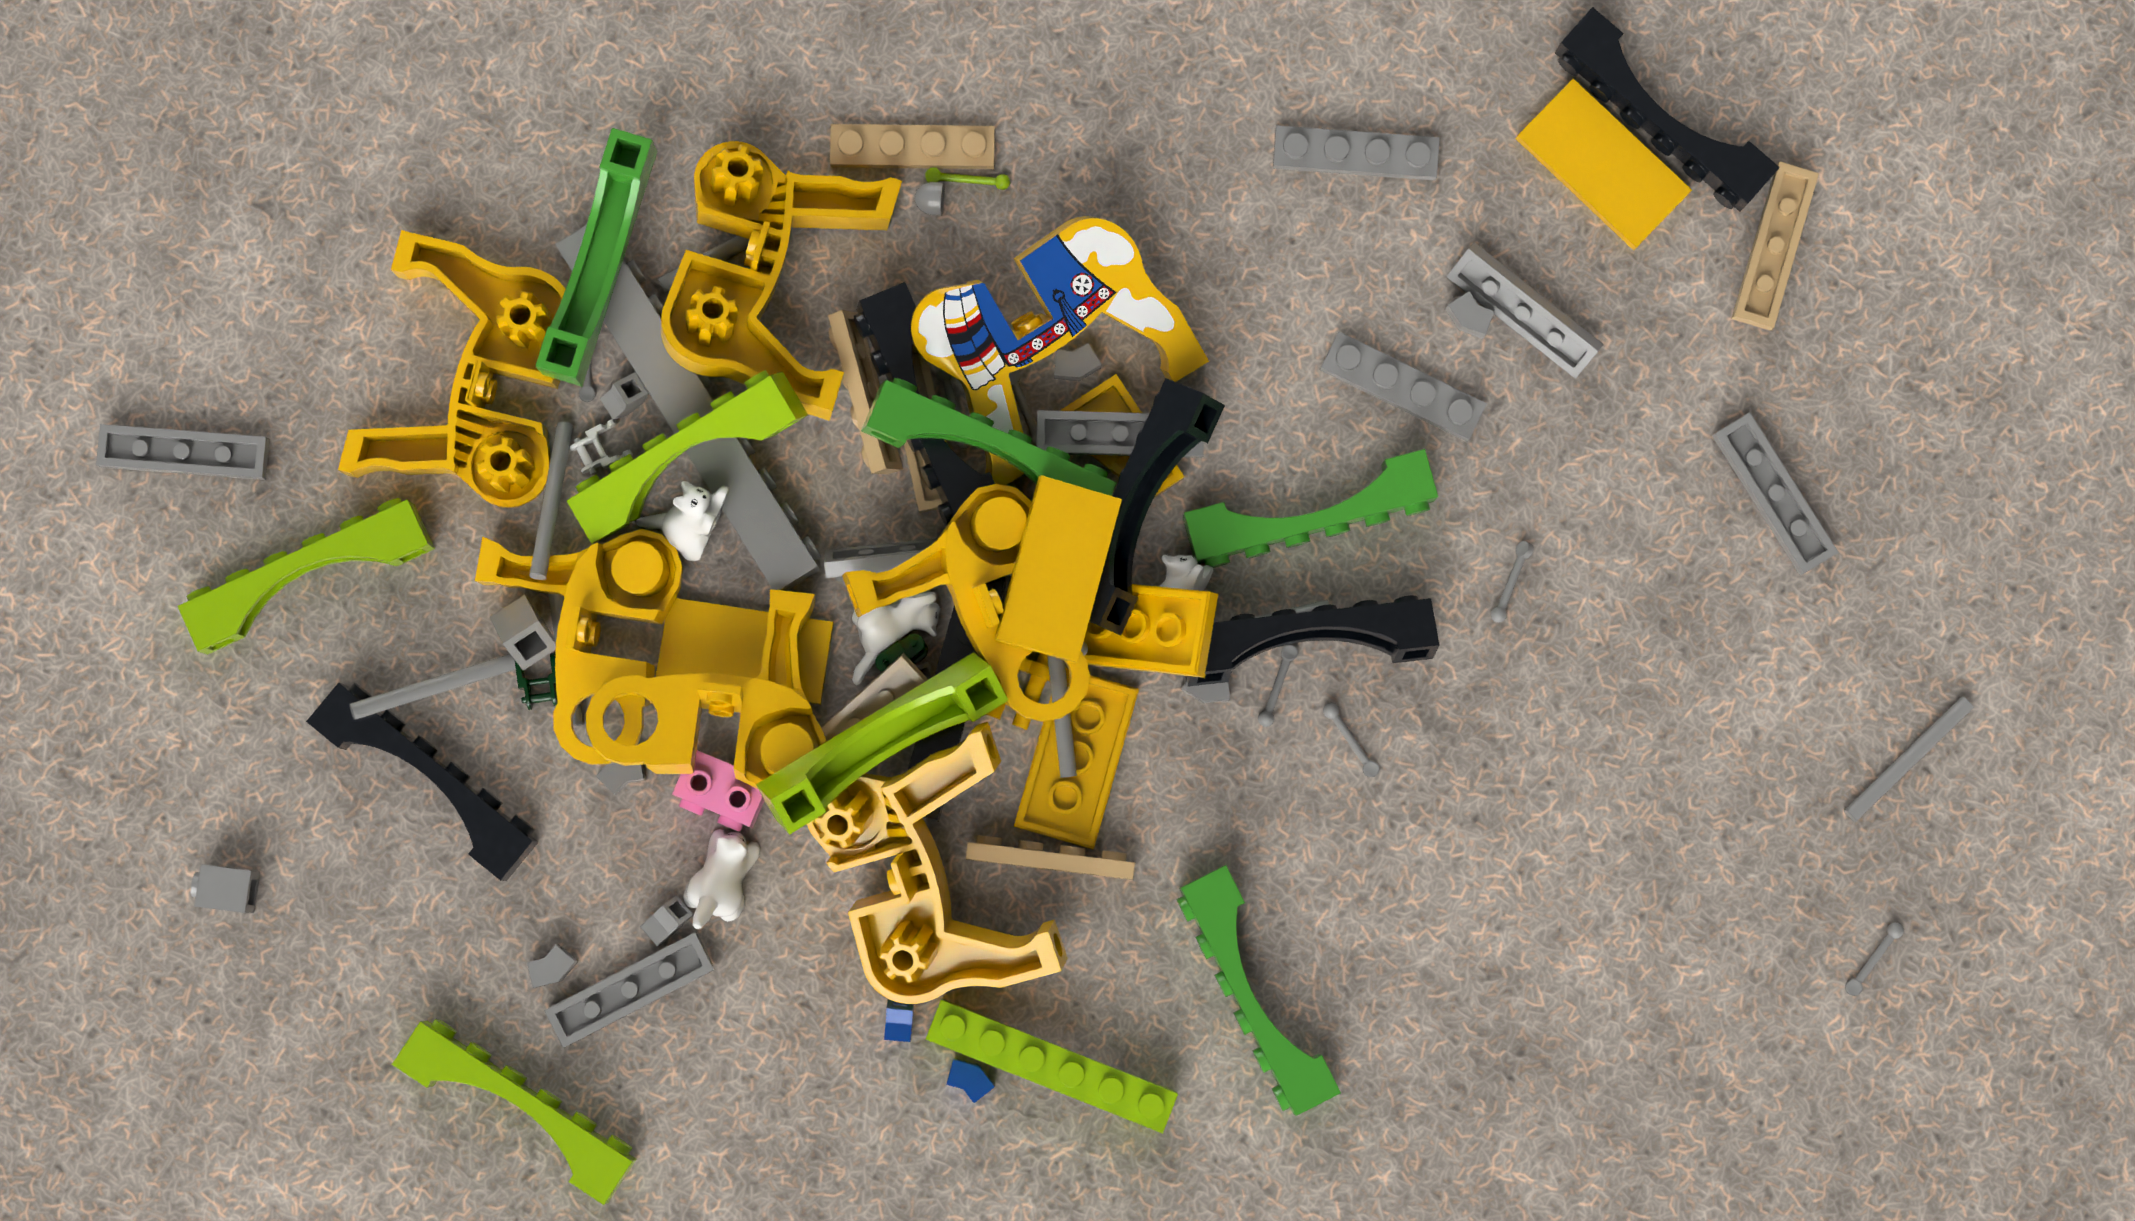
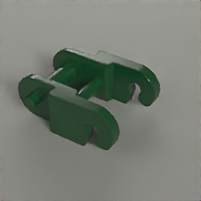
M910 634L900 642H895L876 657V667L882 673L903 653L914 664H917L927 656L928 647L920 635Z
M555 652L550 653L552 673L544 678L530 680L525 678L524 671L515 661L518 689L525 691V697H522L521 701L522 704H527L528 710H532L533 703L552 701L554 706L558 703ZM549 683L550 692L532 695V685Z

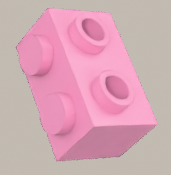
M698 750L696 752L694 773L680 774L672 795L682 798L679 807L702 816L704 809L720 814L717 823L738 832L741 831L743 825L751 828L754 827L765 801L759 789L735 778L734 765Z

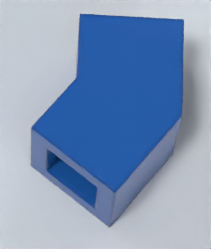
M888 999L884 1040L911 1042L914 1004L898 1003Z
M953 1059L946 1085L963 1089L973 1103L977 1102L995 1087L979 1065Z

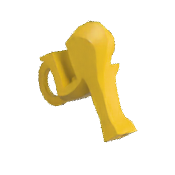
M993 484L977 488L959 507L949 524L933 544L893 569L879 573L866 570L850 571L842 575L857 617L876 608L890 605L899 599L928 591L938 585H947L958 617L975 651L980 658H983L985 662L991 665L1009 700L1007 701L1009 707L1024 718L1040 722L1061 719L1075 710L1087 694L1090 674L1087 659L1082 651L1077 663L1064 660L1070 674L1069 686L1064 695L1053 703L1041 704L1033 702L1024 695L1019 687L1017 676L1019 666L1024 658L1034 651L994 640L998 624L1000 623L997 615L1002 614L1004 610L995 589L988 591L985 583L1013 573L1032 503L1029 498L1015 487Z
M639 529L620 535L605 544L597 542L577 553L550 555L546 579L536 580L529 576L533 556L514 554L499 543L482 536L475 576L476 582L482 585L526 588L536 592L561 594L564 596L555 647L558 703L553 711L554 732L560 746L574 759L591 765L613 763L606 760L593 747L585 745L577 737L573 728L575 710L585 698L594 695L603 684L619 676L640 675L645 678H653L655 666L645 661L592 654L591 648L598 645L601 632L600 622H596L597 615L662 625L674 604L682 584L683 565L677 549L669 544L662 534ZM624 695L616 699L624 713V726L615 742L626 746L638 745L644 729L643 708L652 703L638 695Z
M770 589V607L767 616V633L763 647L761 672L756 679L721 673H689L645 678L640 675H625L603 684L591 697L586 711V731L594 750L606 760L624 766L645 764L655 774L694 773L702 709H709V714L719 717H732L734 712H739L741 714L733 768L736 779L757 788L756 784L827 742L823 730L813 715L812 708L803 693L798 663L797 641L802 627L807 623L814 609L815 594ZM624 695L644 697L654 705L657 711L658 723L655 732L648 740L638 745L626 746L616 743L607 735L604 729V716L607 708L614 700Z

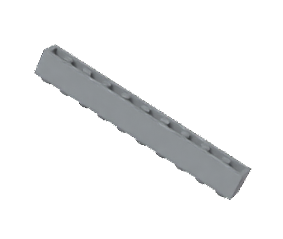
M587 225L555 244L572 271ZM623 259L604 323L674 434L679 432L676 424L697 412L702 418L713 411L710 405L713 400L705 387L712 383L707 376L686 370L670 357L661 338L660 329L663 305L656 294L650 297L646 296L640 286L646 279L635 261L632 259L626 263ZM717 438L704 441L686 451L712 494L722 485L729 487L722 510L773 590L788 591L820 571L815 561L821 558V555L809 536L801 540L794 530L793 526L799 523V520L787 501L781 505L777 503L771 493L777 486L765 467L757 470L751 462L749 456L756 452L747 438Z

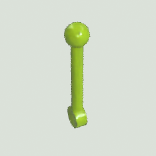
M934 167L927 169L925 172L927 182L948 181L995 185L1000 190L1007 189L1011 183L1010 178L1005 174H1000L997 177L941 173Z

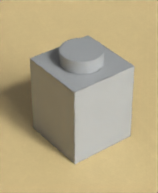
M526 595L521 596L490 616L503 645L523 671L555 651L556 642L550 630Z
M201 864L200 872H195L191 883V896L195 897L194 906L240 913H254L260 872Z

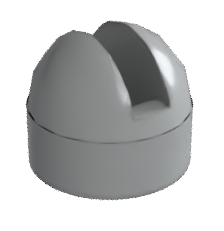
M927 182L917 189L914 197L915 203L922 212L928 215L942 216L945 194L944 183Z

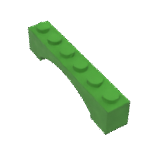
M615 128L611 129L599 166L600 173L579 253L559 308L550 327L548 326L535 365L542 375L583 387L658 152L652 139Z
M894 378L893 382L885 380L880 385L861 429V432L897 448L904 445L906 440L920 438L946 439L972 445L1004 459L1028 476L1036 485L1039 476L1043 475L1112 496L1117 482L1108 479V472L1100 467L1085 464L1083 468L1070 462L1071 456L1062 450L1047 447L1045 451L1031 444L1032 438L1016 430H1009L1008 434L993 427L994 421L988 417L971 412L970 416L954 410L956 405L950 400L933 395L931 399L916 393L917 387L899 378Z
M1423 449L1385 459L1381 464L1383 473L1368 487L1339 504L1314 513L1284 518L1253 517L1226 510L1225 502L1184 512L1182 518L1192 555L1197 559V564L1205 563V565L1216 568L1229 564V556L1245 552L1246 558H1253L1269 553V545L1285 541L1286 548H1291L1310 542L1309 535L1325 531L1326 537H1333L1349 532V524L1365 520L1366 527L1390 521L1389 514L1405 510L1406 516L1430 510L1429 503L1434 502L1438 498L1426 450Z
M1222 866L1179 888L1183 896L1176 899L1187 922L1195 919L1202 933L1195 938L1206 960L1214 956L1221 972L1214 976L1225 997L1233 994L1240 1008L1233 1012L1244 1035L1252 1032L1259 1046L1252 1050L1263 1073L1271 1070L1278 1084L1271 1089L1282 1111L1290 1108L1293 1115L1298 1116L1341 1094L1323 1056L1318 1053L1311 1057L1293 1045L1273 1025L1256 1000L1241 963L1237 942V908L1245 902L1227 866Z

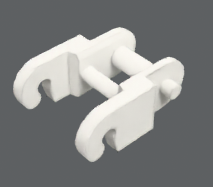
M610 419L605 425L599 424L585 431L587 437L582 440L579 437L574 439L575 443L569 449L570 451H578L585 465L581 469L582 474L590 472L593 475L596 473V468L602 466L606 470L609 468V465L628 454L633 455L630 449L624 451L620 456L615 455L609 458L606 455L599 441V434L617 425L615 419ZM594 443L601 457L594 462L585 446Z

